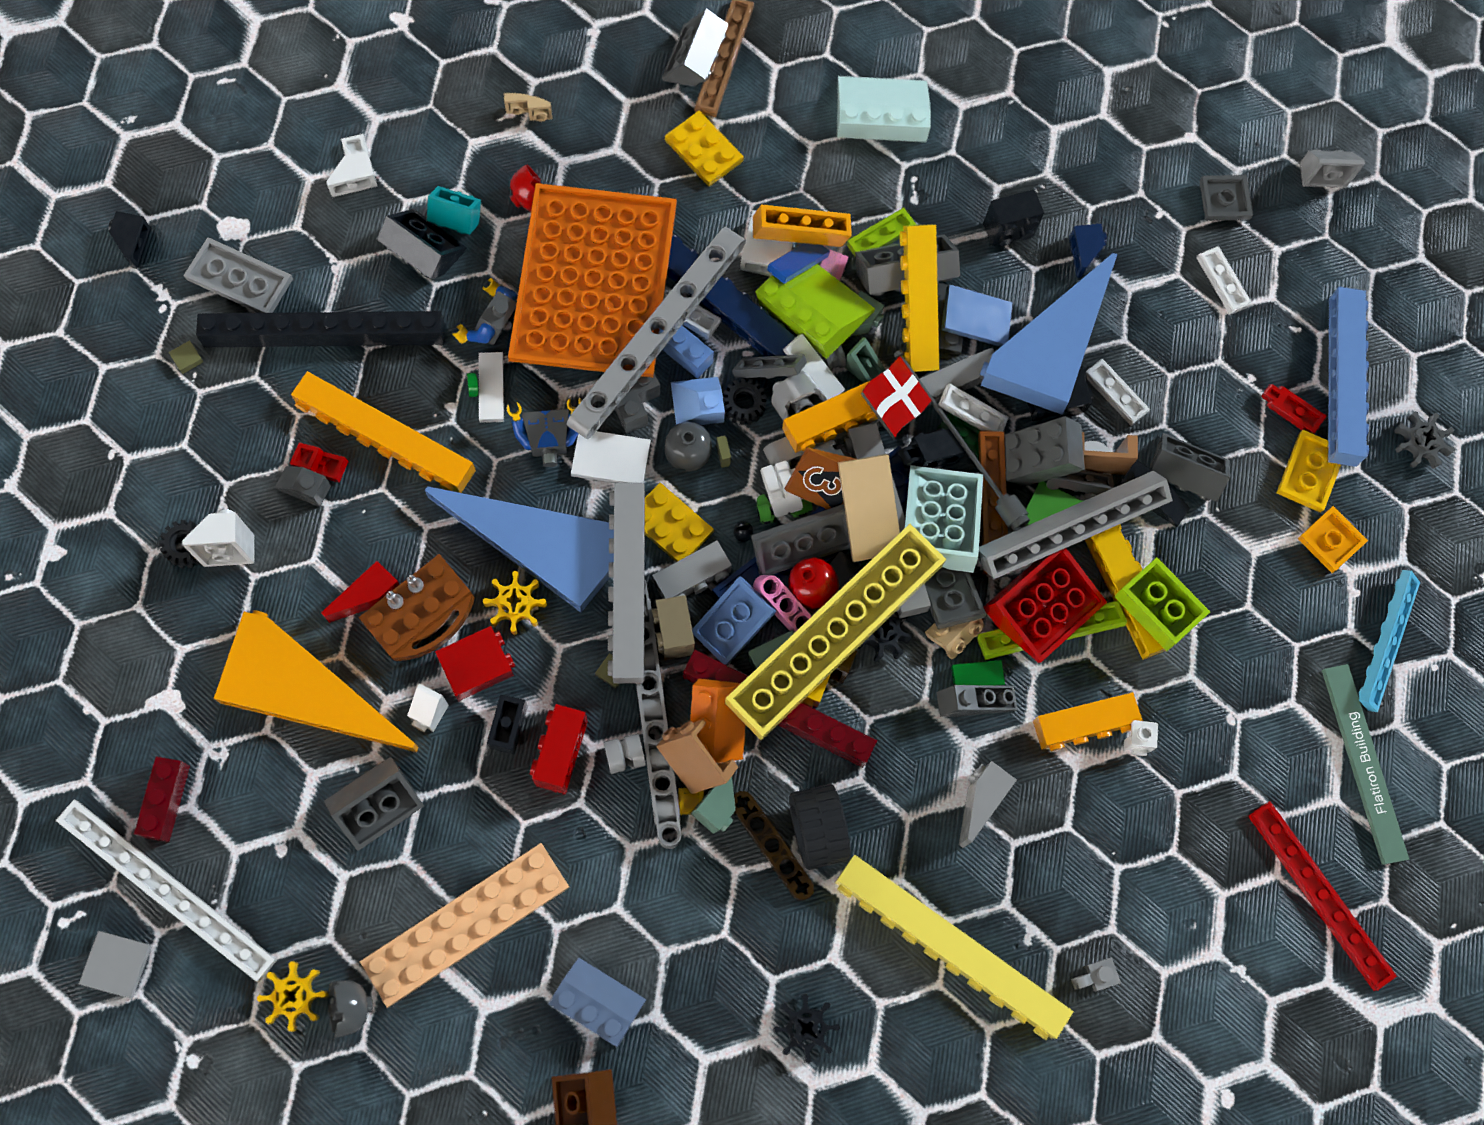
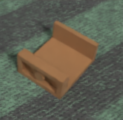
M1082 432L1085 470L1125 475L1138 459V436L1127 435L1115 452L1085 450L1084 432Z
M704 719L696 722L688 721L676 729L675 727L667 729L662 734L663 739L656 746L691 794L726 784L738 769L733 759L717 764L696 735L706 724Z

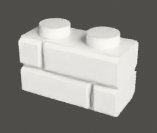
M787 461L776 463L775 466L763 467L760 470L774 515L777 518L787 515L788 512L800 511L803 508L801 501L803 498L791 494L784 489L795 468L790 469Z

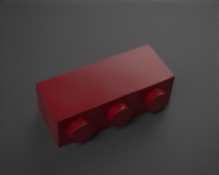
M155 757L134 831L135 835L147 839L170 842L190 769L188 764L179 760Z

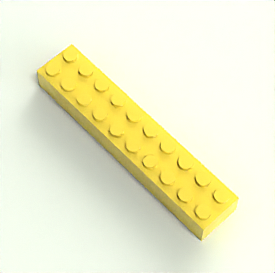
M909 524L727 696L725 704L762 740L943 566L947 559Z

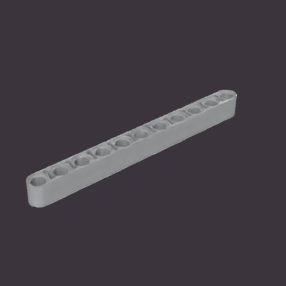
M992 348L984 350L920 378V381L937 403L940 401L948 384H952L962 391L981 384L984 376H981L980 372L984 361L989 363L995 351ZM877 419L870 423L867 421L861 423L858 427L877 423V427L880 428L883 424ZM844 431L837 434V437L833 439L836 443L833 447L843 444L848 432ZM787 437L776 440L763 449L772 466L782 461H787L789 466H793L800 461L804 453L803 451L795 453ZM821 441V442L817 443V444L815 445V447H817V446H819V445H821V444H823V443H825V442H824V441Z

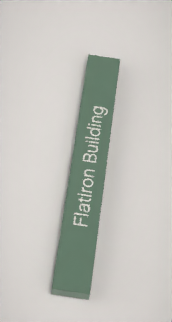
M1349 665L1323 669V677L1381 864L1386 865L1409 860Z

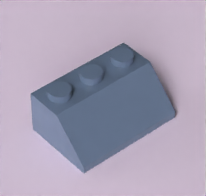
M578 958L548 1004L618 1047L646 999L581 958Z

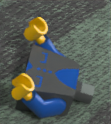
M492 278L488 279L491 283L487 288L483 287V290L490 294L493 299L481 315L475 329L468 331L460 324L457 326L459 331L452 333V335L462 344L469 341L489 343L494 346L515 314L517 293L499 285Z
M571 397L567 401L568 409L522 413V417H520L522 408L518 402L519 409L515 413H512L509 410V405H507V412L513 417L511 423L516 439L524 449L531 450L534 457L542 456L544 467L557 466V455L566 454L567 447L572 446L578 436L576 431L567 426L568 418L576 409L570 403Z

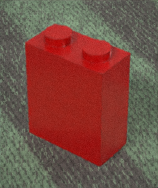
M491 626L435 651L458 701L514 676L511 668L516 666L510 653L504 654L501 646L505 645L499 631L494 633Z

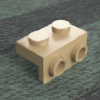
M982 619L938 630L934 623L925 633L928 639L945 649L950 659H954L963 652L966 645L974 637H977L982 632L985 625Z

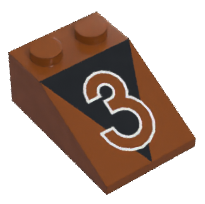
M807 447L784 489L827 510L842 505L844 501L838 462L855 460V458Z

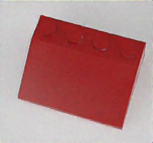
M1064 548L1033 562L983 607L1001 631L1034 660L1041 663L1102 608L1107 601L1069 551Z

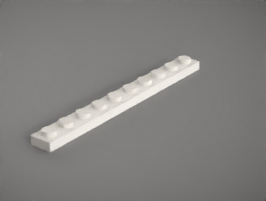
M73 800L56 820L256 982H260L277 961L80 802Z

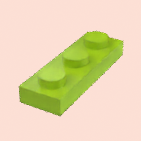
M902 208L847 240L846 245L855 256V252L892 244L900 239V231H903V226L917 224L905 208Z

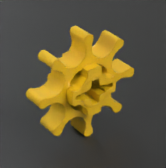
M514 571L512 573L513 582L509 586L500 585L497 579L492 580L493 586L499 590V595L495 599L484 598L483 604L485 607L494 606L499 610L498 614L490 619L493 627H496L501 620L507 619L512 622L511 633L516 635V626L521 620L530 621L533 627L538 625L537 619L530 615L531 611L538 606L545 608L547 603L545 599L536 600L531 597L533 590L539 587L537 579H534L528 586H521L518 584L519 574L517 571ZM516 594L519 602L516 604L514 612L511 604L514 602Z
M289 962L290 972L288 977L280 980L274 972H268L266 977L274 982V991L268 996H257L259 1002L270 1000L274 1004V1012L266 1018V1023L273 1024L278 1016L284 1014L289 1020L287 1029L291 1032L297 1030L296 1019L302 1013L307 1014L311 1021H317L319 1015L311 1010V1003L315 998L328 997V992L321 991L316 993L311 987L313 979L319 976L320 972L312 969L306 978L301 979L297 975V962ZM296 981L294 985H290V982ZM290 991L297 992L295 994L296 1002L289 1001L291 998L289 995ZM291 1008L296 1009V1011L290 1012L289 1010Z

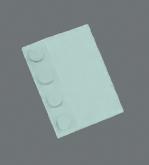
M838 76L837 138L927 141L930 131V100L927 81Z
M910 465L905 528L911 524L947 559L942 567L949 570L973 573L979 551L983 474Z

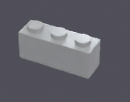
M715 541L653 574L652 582L662 599L683 595L688 596L693 592L699 594L706 590L708 584L715 580L718 583L728 578L732 564L718 541Z

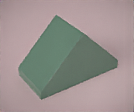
M862 338L847 354L846 367L844 368L863 383L871 381L886 371L866 338Z

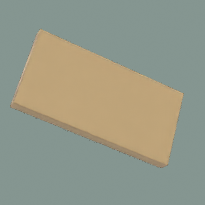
M888 454L838 462L853 562L873 559L900 533Z

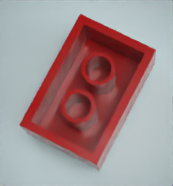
M555 704L553 711L549 710L545 725H548L546 735H541L538 743V750H540L539 759L533 760L530 769V775H532L536 787L566 795L588 724L586 712Z

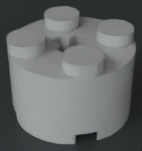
M801 371L796 376H790L783 381H778L772 388V405L782 420L827 400L812 377L804 371Z

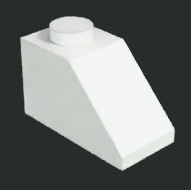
M357 151L343 157L326 181L332 197L377 187L367 151Z
M419 683L407 716L413 721L411 724L413 727L423 732L426 729L434 732L449 705L441 694Z

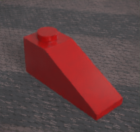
M376 561L327 606L321 614L328 622H332L366 611L400 584Z

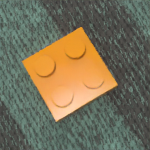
M1334 506L1297 538L1331 573H1334L1368 541Z

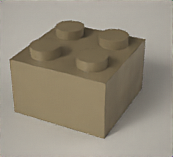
M686 595L656 600V608L652 609L654 630L659 629V633H656L658 654L663 653L664 660L692 656L695 643Z

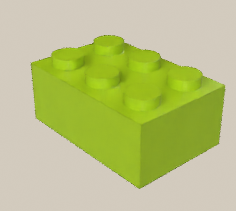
M1157 557L1114 596L1166 651L1177 644L1210 613Z

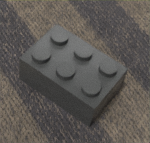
M1066 416L1004 435L1006 481L1025 487L1085 470L1081 424Z

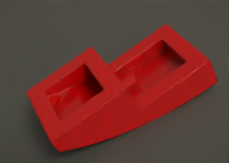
M298 443L290 465L293 467H304L325 476L328 480L340 483L349 461L345 457L324 452L319 447Z

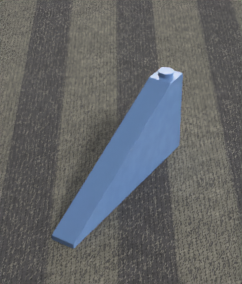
M1112 253L995 351L989 363L984 361L980 375L984 376L981 386L1063 414L1069 403L1117 254Z
M433 487L425 489L427 497L581 613L610 578L609 562H614V553H609V538H614V530H609V522Z

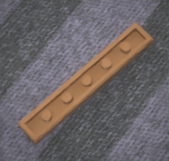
M747 0L731 1L724 21L728 24L725 30L726 37L722 44L719 45L717 50L719 55L711 65L710 77L706 82H703L695 105V112L700 110L702 114L716 118L754 8V2Z

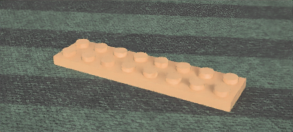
M540 843L361 960L360 963L384 1004L389 1008L570 887L543 844Z

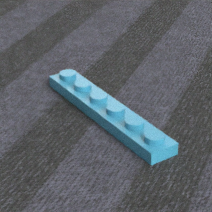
M1402 570L1400 578L1396 580L1393 599L1388 604V614L1386 620L1381 625V635L1378 643L1374 646V656L1371 665L1367 667V677L1364 686L1359 691V701L1368 711L1378 712L1420 585L1418 578L1409 570Z

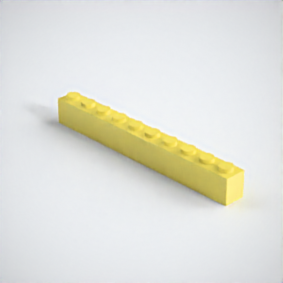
M854 855L835 881L839 886L837 890L848 898L854 896L860 901L858 905L870 914L873 911L882 917L880 921L891 929L897 927L903 932L902 937L913 945L916 942L925 948L923 952L934 960L939 958L947 964L945 968L956 976L962 974L969 979L967 984L976 991L981 992V990L987 992L991 995L989 1000L1000 1008H1003L1005 1005L1012 1010L1011 1016L1023 1024L1026 1021L1035 1027L1033 1032L1045 1040L1048 1037L1050 1039L1058 1038L1074 1011L862 859Z

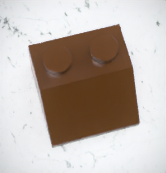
M612 1069L552 1077L556 1125H617Z

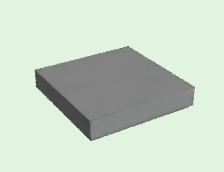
M98 931L79 984L127 998H133L152 945Z

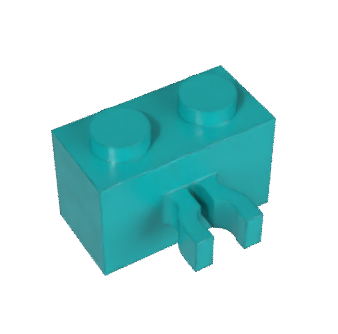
M437 186L428 196L427 221L441 227L457 230L459 233L470 235L479 225L481 200L474 198L472 195L468 196L459 191L455 192Z

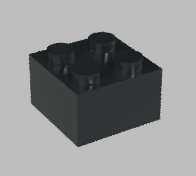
M1035 189L991 200L983 225L992 247L996 245L1006 246L1012 241L1019 239L1023 241L1028 240L1035 235L1044 215Z

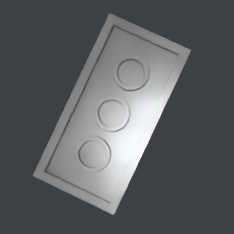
M207 237L184 274L186 280L258 313H273L293 280L291 274Z

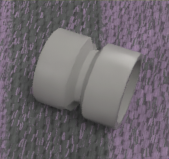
M638 733L625 736L623 741H619L617 738L604 741L611 774L625 771L627 766L632 769L646 766Z

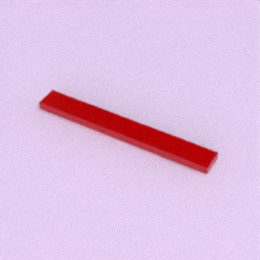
M1271 801L1266 802L1249 814V819L1372 990L1378 991L1396 978L1397 975Z

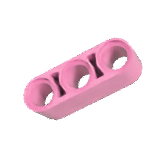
M761 575L754 581L753 588L777 611L775 616L789 631L793 630L795 633L798 630L796 620L800 616L803 618V624L812 617L777 577ZM767 580L772 584V588L768 593L763 588ZM785 598L788 606L786 610L782 611L780 609V602Z

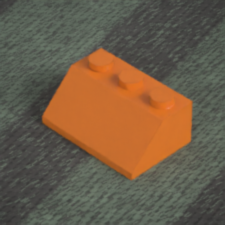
M698 679L693 684L690 721L696 722L704 719L706 724L696 736L716 763L732 759L734 761L742 760L746 725L725 704L726 697L741 683Z

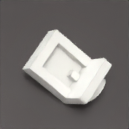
M1134 720L1131 723V736L1124 740V750L1132 751V755L1146 756L1147 753L1156 749L1158 724Z

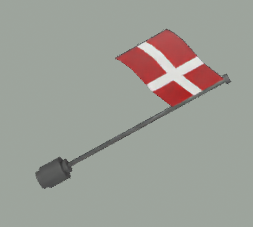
M898 350L895 352L894 357L896 361L889 369L872 379L861 393L892 439L894 440L901 428L917 418L928 404L931 403L999 497L996 501L998 505L995 507V510L1007 527L1012 528L1013 531L1024 527L1030 521L1029 513L1016 495L1010 496L1005 494L1003 496L903 357V351Z

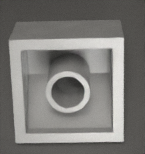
M1315 149L1308 151L1300 162L1302 186L1347 187L1365 165V160L1354 152H1344L1343 150L1321 151Z

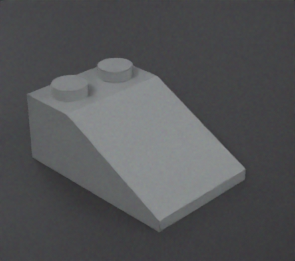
M992 761L986 766L981 764L968 779L972 783L967 789L959 840V845L962 848L973 842L1016 782L1014 777Z

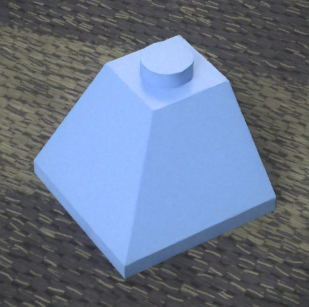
M718 377L671 382L676 425L683 422H695L699 425L724 423L725 410Z

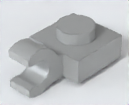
M1112 957L1086 965L1085 968L1088 974L1071 979L1074 989L1092 985L1094 992L1121 983Z

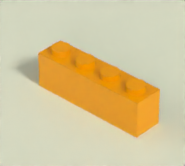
M761 204L753 215V238L842 247L852 236L851 214Z
M870 381L784 419L782 429L794 452H804L807 447L814 448L821 441L833 440L837 437V434L844 431L848 432V429L857 428L861 423L866 421L870 423L877 420L878 417L861 395L863 389Z
M1132 692L1040 715L1033 720L1041 750L1050 748V751H1056L1065 748L1064 744L1073 742L1074 745H1080L1089 742V737L1097 736L1098 739L1112 736L1113 731L1121 730V733L1131 732V723L1134 720H1143Z

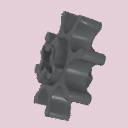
M1415 411L1408 416L1412 428L1400 424L1394 429L1395 433L1403 435L1406 443H1401L1395 448V451L1399 453L1402 450H1409L1413 454V461L1410 463L1411 467L1421 463V458L1423 457L1430 462L1431 468L1435 469L1442 463L1438 457V452L1445 456L1455 452V448L1446 445L1443 440L1444 437L1451 435L1454 429L1440 430L1436 426L1439 414L1434 413L1428 418V423L1421 421L1418 412Z

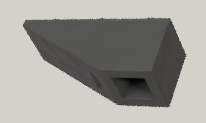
M954 685L937 692L940 717H961L1018 710L1014 686Z

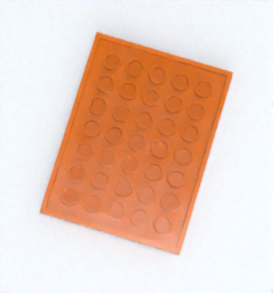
M536 183L508 360L510 362L605 372L664 300L677 199ZM654 329L652 332L659 334L660 329ZM656 358L641 376L654 377ZM625 365L623 367L626 371L634 368L632 365Z

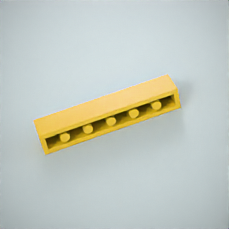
M936 225L903 226V231H900V245L904 246V256L900 258L901 270H904L905 280H901L902 295L905 294V304H902V318H906V328L902 329L903 342H906V352H903V357L914 372L939 370Z
M1121 524L1085 539L1114 601H1118L1114 596L1143 570L1140 563L1135 561L1132 555L1131 544L1124 538L1121 532ZM1120 603L1127 619L1126 626L1142 659L1144 660L1166 651Z

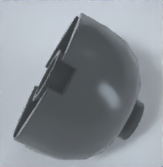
M683 422L670 429L665 439L664 452L667 460L673 467L691 472L707 464L712 452V441L709 433L703 426L695 422Z
M350 980L330 982L328 996H334L331 999V1005H328L331 1031L335 1033L334 1037L353 1034L363 1027L367 1020V1013H372L371 996H366L364 988L356 982Z

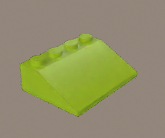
M818 264L785 284L774 275H771L755 291L759 306L764 307L769 314L782 322L797 336L803 334L811 346L826 359L875 312L873 306Z

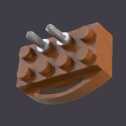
M438 554L413 575L407 577L398 587L389 591V594L387 593L384 598L358 618L394 661L411 660L429 654L450 640L466 621L475 597L443 557ZM459 611V615L454 623L440 637L423 647L413 649L416 644L439 630L450 617Z

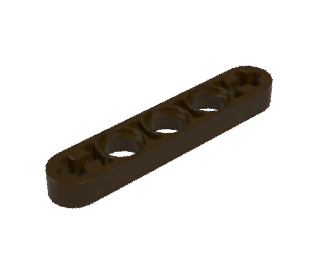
M746 791L735 793V815L780 880L796 900L805 901L809 899L813 894L814 885L753 796ZM738 797L749 800L747 807L750 812L753 808L757 811L750 814L746 820L743 818L747 814L743 807H736ZM759 817L764 821V828L761 831L751 829L750 821L752 818ZM770 838L776 839L779 843L778 851L775 853L768 852L765 849L766 840ZM783 860H790L794 864V871L791 874L781 872L780 863ZM797 872H800L802 875L797 878L802 885L805 883L808 885L806 889L807 895L805 896L803 893H796L795 890L798 886L795 881L791 884L787 881L793 878Z

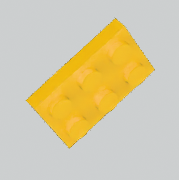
M700 110L665 135V141L708 187L742 163L744 156Z
M1305 430L1299 433L1276 492L1277 494L1320 513L1325 510L1341 464L1328 463V440Z
M661 482L645 497V535L675 562L693 554L714 532V529Z

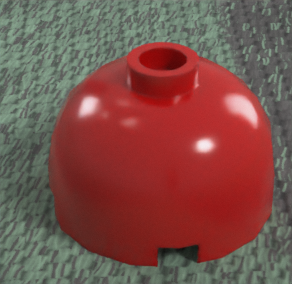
M524 165L513 175L510 181V189L513 195L510 196V199L517 208L522 206L525 210L531 212L536 183H542L540 182L541 179L529 165Z
M814 557L803 559L790 571L788 578L789 590L805 608H821L838 592V576L833 567L823 559Z

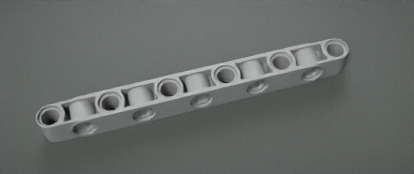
M726 226L721 229L568 418L567 426L585 439L593 436L739 255L746 243V239ZM712 258L721 259L718 262L711 261ZM690 293L692 294V296L689 298H685L682 296V294ZM657 328L663 330L660 334H655L652 331ZM625 365L634 366L630 371L623 369ZM597 401L604 403L600 408L592 406Z
M644 579V632L649 634V638L644 641V682L652 680L656 683V686L652 690H646L642 687L643 683H636L658 840L662 847L672 849L678 846L681 841V819L674 770L656 747L663 737L658 740H653L649 737V732L653 729H659L664 733L668 729L651 601L648 596L647 583ZM659 779H666L669 781L670 786L667 790L660 791L655 786L656 782ZM668 829L674 830L677 834L676 840L673 842L664 841L662 838L664 831Z

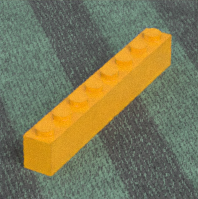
M308 371L291 394L296 402L295 406L305 413L310 411L316 414L315 417L325 424L330 422L336 425V429L344 435H354L362 445L366 447L374 446L382 456L388 459L392 456L399 460L398 463L408 470L413 468L419 471V475L430 482L432 479L437 481L444 490L462 493L476 472L473 462Z

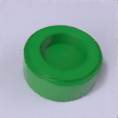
M466 373L468 396L478 397L477 374Z

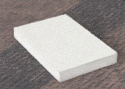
M597 431L589 439H585L578 434L571 476L611 483H644L651 440Z

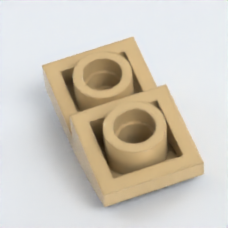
M504 93L507 114L519 115L529 113L530 120L536 121L552 119L550 102L526 94Z

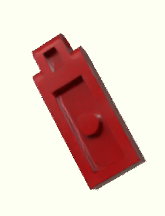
M1269 384L1261 395L1268 402L1267 406L1300 430L1314 434L1326 418L1325 414L1283 386L1278 388L1273 384Z

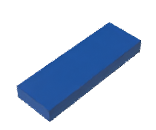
M803 243L768 265L767 271L785 284L826 259L830 251L823 245Z

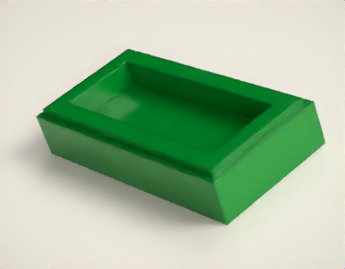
M1002 660L955 664L951 666L954 685H1005Z

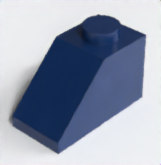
M1101 224L1074 226L1069 235L1077 278H1081L1107 244V235L1103 232Z

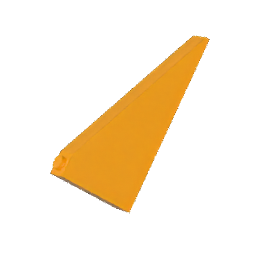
M253 610L252 613L243 612L214 696L216 701L220 704L417 752L418 746L269 619L268 614Z

